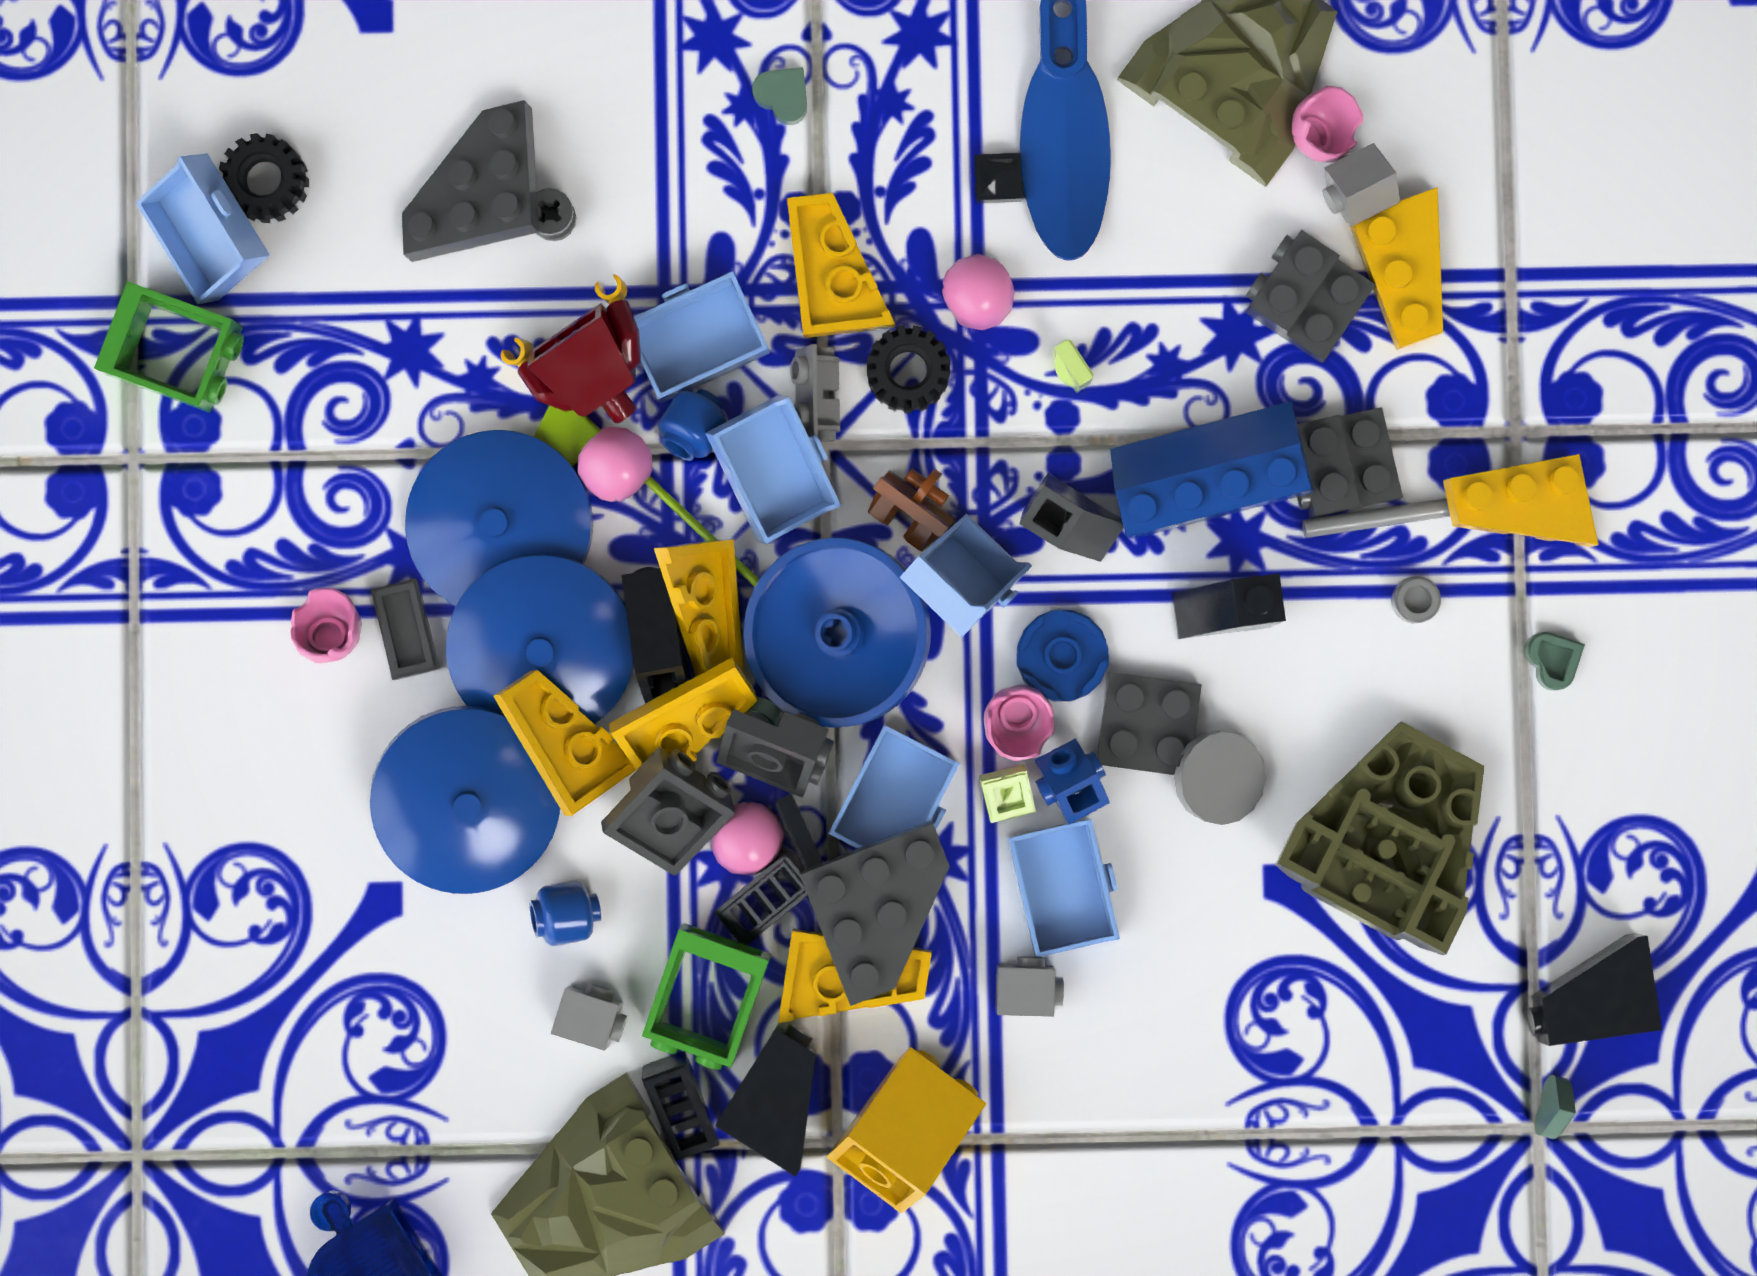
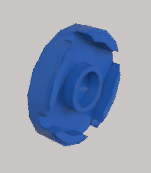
M1053 610L1037 616L1023 630L1017 644L1016 665L1023 682L1029 687L1038 689L1046 699L1052 702H1071L1089 695L1102 682L1109 666L1108 645L1103 631L1090 617L1074 610Z

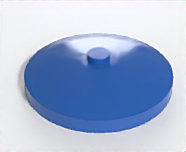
M487 430L466 435L451 442L426 463L416 478L408 498L405 515V533L410 555L422 578L440 597L456 606L462 594L479 575L497 563L509 558L525 554L548 553L569 557L585 563L592 542L593 512L585 485L573 465L559 451L549 444L523 433L507 430Z
M825 538L810 541L791 549L779 557L765 571L749 599L745 613L743 637L746 657L751 672L764 694L778 708L793 715L804 714L818 721L822 727L840 728L857 726L876 720L893 710L908 696L925 667L929 654L931 627L926 602L900 578L907 570L904 565L891 554L872 544L846 538Z
M533 553L520 555L499 562L487 569L462 594L453 611L447 630L446 658L448 670L455 689L466 706H479L502 712L493 695L527 672L538 670L579 706L581 713L596 724L620 700L630 680L634 665L626 606L618 592L593 568L575 559L556 554Z
M453 706L439 709L408 724L391 740L383 751L376 765L370 788V811L373 828L388 858L399 870L414 881L428 888L452 894H473L490 891L502 887L523 875L539 860L547 849L555 833L560 815V807L502 712L479 706Z

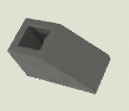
M1047 473L1027 503L1019 522L1020 525L1058 549L1099 562L1102 561L1124 528L1121 518L1050 473Z

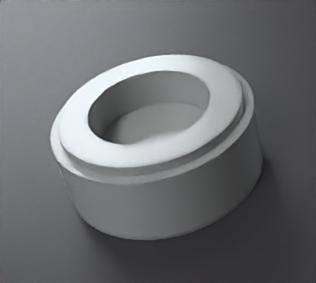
M1415 576L1403 580L1395 587L1391 602L1395 614L1401 620L1411 624H1419L1430 620L1436 615L1441 605V595L1439 589L1431 580Z

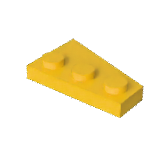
M1438 187L1400 200V203L1350 227L1371 282L1376 284L1373 290L1396 351L1443 333Z
M825 193L787 198L803 337L811 338L896 327L834 194Z
M1579 454L1453 477L1443 481L1453 527L1500 534H1518L1546 541L1576 543L1575 545L1586 547L1599 545Z
M734 539L654 548L695 676L732 657L744 673Z
M732 657L610 722V733L636 770L658 747L669 754L675 749L681 750L695 762L697 760L696 754L712 738L719 739L724 734L726 724L733 709L742 713L747 712L758 700L755 690Z
M538 670L527 672L493 695L564 816H573L636 771L620 746L613 741V736L603 727H597L579 711V706Z
M793 928L778 1023L817 1015H832L841 1011L865 1007L874 1008L925 999L932 950L913 947L895 989L850 1006L823 934Z

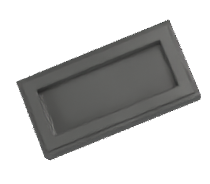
M411 579L371 589L392 680L440 670L419 580Z

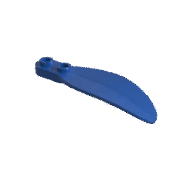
M1041 0L1039 6L1040 62L1031 78L1021 119L1020 153L1022 183L1034 227L1043 244L1057 258L1072 261L1083 257L1088 252L1102 224L1110 181V132L1103 93L1098 79L1087 61L1086 0ZM1057 3H1066L1070 7V15L1065 18L1058 17L1053 9ZM1057 50H1068L1072 57L1071 61L1068 64H1059L1054 57Z

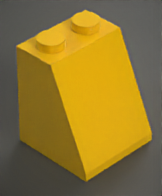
M910 1047L898 1058L826 1158L902 1214L927 1194L987 1103L977 1097L978 1092L971 1084L962 1079H953L941 1070L939 1062L932 1055L922 1050L916 1051Z

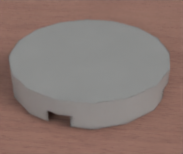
M1215 730L1200 734L1186 745L1181 753L1184 756L1180 761V766H1176L1174 781L1177 797L1187 812L1204 822L1225 825L1240 821L1254 810L1263 795L1266 773L1264 760L1252 742L1240 734Z

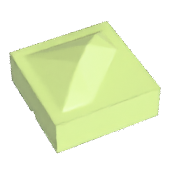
M1066 339L1054 347L1051 355L1054 358L1055 370L1059 379L1067 386L1074 388L1076 393L1090 385L1094 374L1073 342Z
M1024 764L979 775L991 823L1036 812L1028 773Z

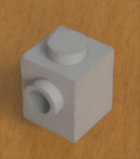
M1375 143L1350 155H1345L1324 167L1327 187L1322 192L1326 204L1333 214L1340 212L1350 227L1400 203L1397 172Z
M1017 957L1016 965H997L996 1014L1054 1017L1055 1006H1063L1064 978L1055 977L1056 969L1053 966H1045V958Z
M588 983L586 990L569 985L564 989L550 1034L605 1051L610 1046L611 1040L619 1043L627 1020V1015L620 1013L623 1002L613 999L614 990L600 985Z

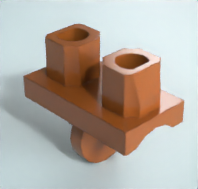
M912 468L904 480L889 470L873 487L877 493L871 502L868 513L879 522L888 526L900 509L904 511L914 521L903 535V538L921 552L937 537L940 538L957 520L941 508L949 498V495L936 486L942 476V473L937 469H934L925 478Z

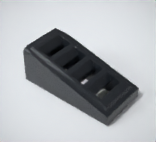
M786 852L715 910L714 913L738 942L748 945L808 896L799 874L801 869ZM779 870L784 873L798 890L793 896H790L775 878L774 874ZM764 882H767L783 901V904L778 908L773 905L760 889ZM751 893L769 914L763 920L745 900ZM736 905L741 908L755 926L749 932L746 931L730 911Z
M681 1051L644 1065L642 1067V1082L674 1159L678 1161L719 1146L720 1141L687 1053ZM681 1076L680 1078L659 1085V1083ZM687 1090L688 1096L669 1103L665 1102L664 1098ZM693 1108L696 1112L674 1122L671 1116ZM701 1125L703 1132L679 1140L677 1133Z

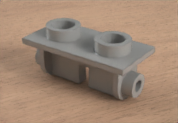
M811 344L796 350L795 357L791 362L790 376L792 383L796 384V403L794 407L808 437L816 434L820 442L836 441V433L840 432V399H823V391L839 390V357L835 356L834 348H817V344Z

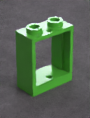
M127 281L94 369L112 378L210 413L213 404L218 405L226 392L227 378H224L230 360L235 361L242 350L244 336L240 333L243 327L233 319ZM152 307L220 331L197 394L129 370Z
M683 923L674 941L642 1037L651 1039L650 1045L657 1050L677 1054L679 1049L696 1055L695 1062L705 1067L721 1070L722 1065L731 1068L772 954ZM686 952L751 975L727 1044L662 1021Z

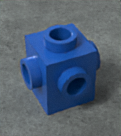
M1076 738L1034 760L1042 778L1035 781L1047 806L1053 803L1057 804L1068 825L1110 803L1100 780L1106 776V773L1094 751L1085 754Z

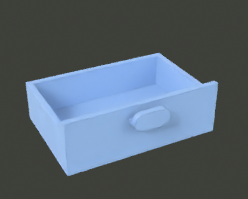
M208 153L180 156L177 159L178 164L146 192L136 204L196 303L203 304L219 301L266 260L270 254Z
M733 271L691 291L688 284L678 286L662 294L665 303L634 316L639 328L641 363L660 403L674 398L679 392L692 390L770 354L765 339Z
M777 395L705 433L757 541L767 544L819 515L841 506L821 462L828 459L827 454L816 434L808 437L790 397Z
M966 514L919 555L900 578L963 637L997 602L1004 608L1019 593L1016 589L1012 591L1011 588L1032 565L1027 562H1016Z
M884 725L828 834L858 849L930 820L933 822L935 829H937L946 812V809L938 805L960 763Z
M1084 819L1073 822L1070 825L1067 823L1007 837L1036 958L1120 939L1109 892L1118 890L1112 864L1102 865L1092 819Z

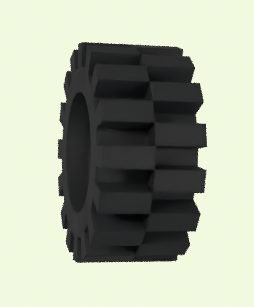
M258 133L250 134L251 140L245 141L243 138L235 141L238 147L234 151L228 148L224 153L228 160L226 163L220 161L219 170L223 173L224 181L246 217L253 221L258 219L262 223H270V219L273 218L278 222L285 220L284 214L289 211L294 215L299 210L295 206L300 200L304 203L307 197L303 192L304 187L309 188V179L305 174L308 170L301 157L283 139L278 140L271 134L266 133L265 138L261 137ZM261 162L274 163L281 172V182L278 188L268 195L254 194L250 191L247 183L249 171L253 166Z
M905 325L898 326L895 331H886L882 334V338L879 341L876 340L872 345L870 355L868 354L867 359L868 384L871 391L876 395V399L881 404L885 403L888 405V409L895 412L896 409L902 410L904 413H912L915 410L921 412L926 410L932 403L935 404L940 399L942 393L945 392L950 377V358L946 353L945 345L942 341L939 342L935 338L936 335L934 333L922 331L919 326L913 325V328H905ZM905 352L919 355L927 367V373L923 381L913 387L899 385L894 381L890 373V366L894 358Z

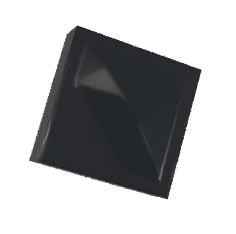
M1021 153L974 155L976 204L1022 202Z

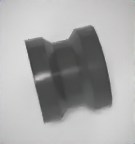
M546 188L537 192L539 224L537 235L548 241L563 240L575 228L577 219L575 209L566 194L558 189ZM557 205H559L556 209H555V208H551V209H548V208H547V207H556Z

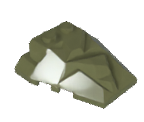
M1203 0L1162 30L1146 39L1118 76L1117 81L1153 107L1159 100L1167 104L1233 153L1229 161L1261 185L1267 187L1295 148L1294 136L1292 135L1293 114L1298 104L1306 96L1312 94L1315 79L1338 11L1323 0Z
M1401 721L1356 766L1336 783L1313 808L1295 823L1275 865L1288 877L1301 883V888L1307 894L1395 940L1405 939L1419 948L1444 956L1448 953L1467 913L1469 897H1465L1468 870L1472 869L1474 853H1470L1473 826L1478 824L1484 765Z
M627 1072L589 1095L582 1102L577 1111L491 1213L528 1276H616L665 1263L684 1260L726 1233L702 1193H695L650 1120L651 1110Z

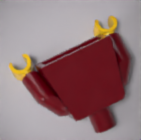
M613 274L617 282V289L614 293L605 295L602 283L597 281L595 284L597 295L609 304L607 309L600 303L536 348L528 340L514 338L515 342L520 346L521 352L519 357L515 359L511 351L503 349L501 351V359L506 364L519 367L518 375L538 402L564 412L573 410L581 417L587 416L602 406L612 421L618 424L631 416L637 408L624 390L636 381L635 368L641 361L639 328L628 301L624 300L627 296V285L618 275Z

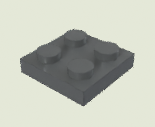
M1108 672L1097 757L1101 765L1175 775L1176 766H1180V761L1184 756L1181 753L1186 745L1195 739L1202 684Z

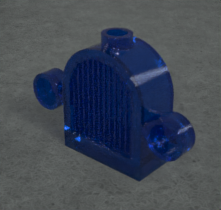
M335 1190L326 1191L313 1201L310 1207V1218L313 1224L323 1231H335L336 1235L315 1253L309 1265L307 1276H442L395 1198L355 1223L350 1218L351 1203L342 1192Z

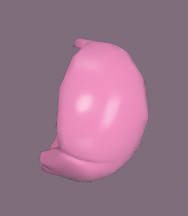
M1325 86L1306 96L1296 107L1292 118V135L1298 149L1317 162H1335L1349 153V150L1357 145V141L1354 140V134L1364 120L1363 113L1355 97L1342 87Z
M974 254L957 260L947 270L943 280L944 288L942 293L947 307L960 325L966 328L986 330L1000 325L1012 311L1015 294L1014 286L1008 271L997 259Z
M606 427L601 429L585 444L578 455L577 474L586 489L599 499L609 502H621L630 498L640 490L650 477L653 469L651 451L640 436L627 428Z
M315 588L308 592L306 602L292 611L291 640L300 655L315 663L322 664L338 661L350 654L358 644L362 620L348 595L335 588Z
M1023 684L1000 690L992 697L984 712L985 735L988 742L1000 756L1014 761L1037 757L1041 754L1042 747L1047 739L1054 733L1052 705L1038 689Z
M742 802L734 805L736 813L711 838L710 847L717 863L732 874L754 875L768 868L777 859L778 855L782 852L785 832L778 815L767 806L756 802Z

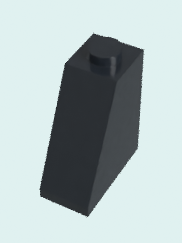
M644 567L636 570L634 573L621 575L635 676L645 704L690 680L683 636L661 569L655 567Z
M1280 573L1231 579L1172 593L1178 639L1271 628L1286 621Z
M1633 933L1619 938L1531 995L1533 1007L1527 1009V1019L1531 1034L1538 1036V1042L1548 1046L1662 1030L1648 936Z
M789 1024L786 1030L779 1025L776 1026L715 1126L796 1177L801 1169L817 1049L810 1045L813 1037L800 1028Z

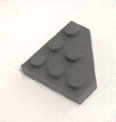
M525 100L482 110L402 212L403 255L411 262L539 232L531 106Z
M931 820L799 871L850 1006L895 989L949 870V863Z

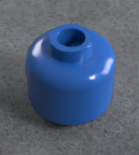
M698 389L696 393L691 391L679 392L658 423L659 432L663 437L661 440L662 445L673 455L687 461H692L694 457H707L713 448L705 433L727 422L726 415L720 408L722 403L719 398L704 389Z
M577 880L543 886L538 890L536 900H530L529 902L534 934L536 938L543 937L550 946L585 941L593 933V922L601 921V908L597 894H588L584 884Z

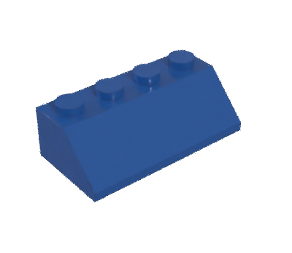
M1292 401L1110 449L1116 498L1126 537L1131 539L1315 493Z

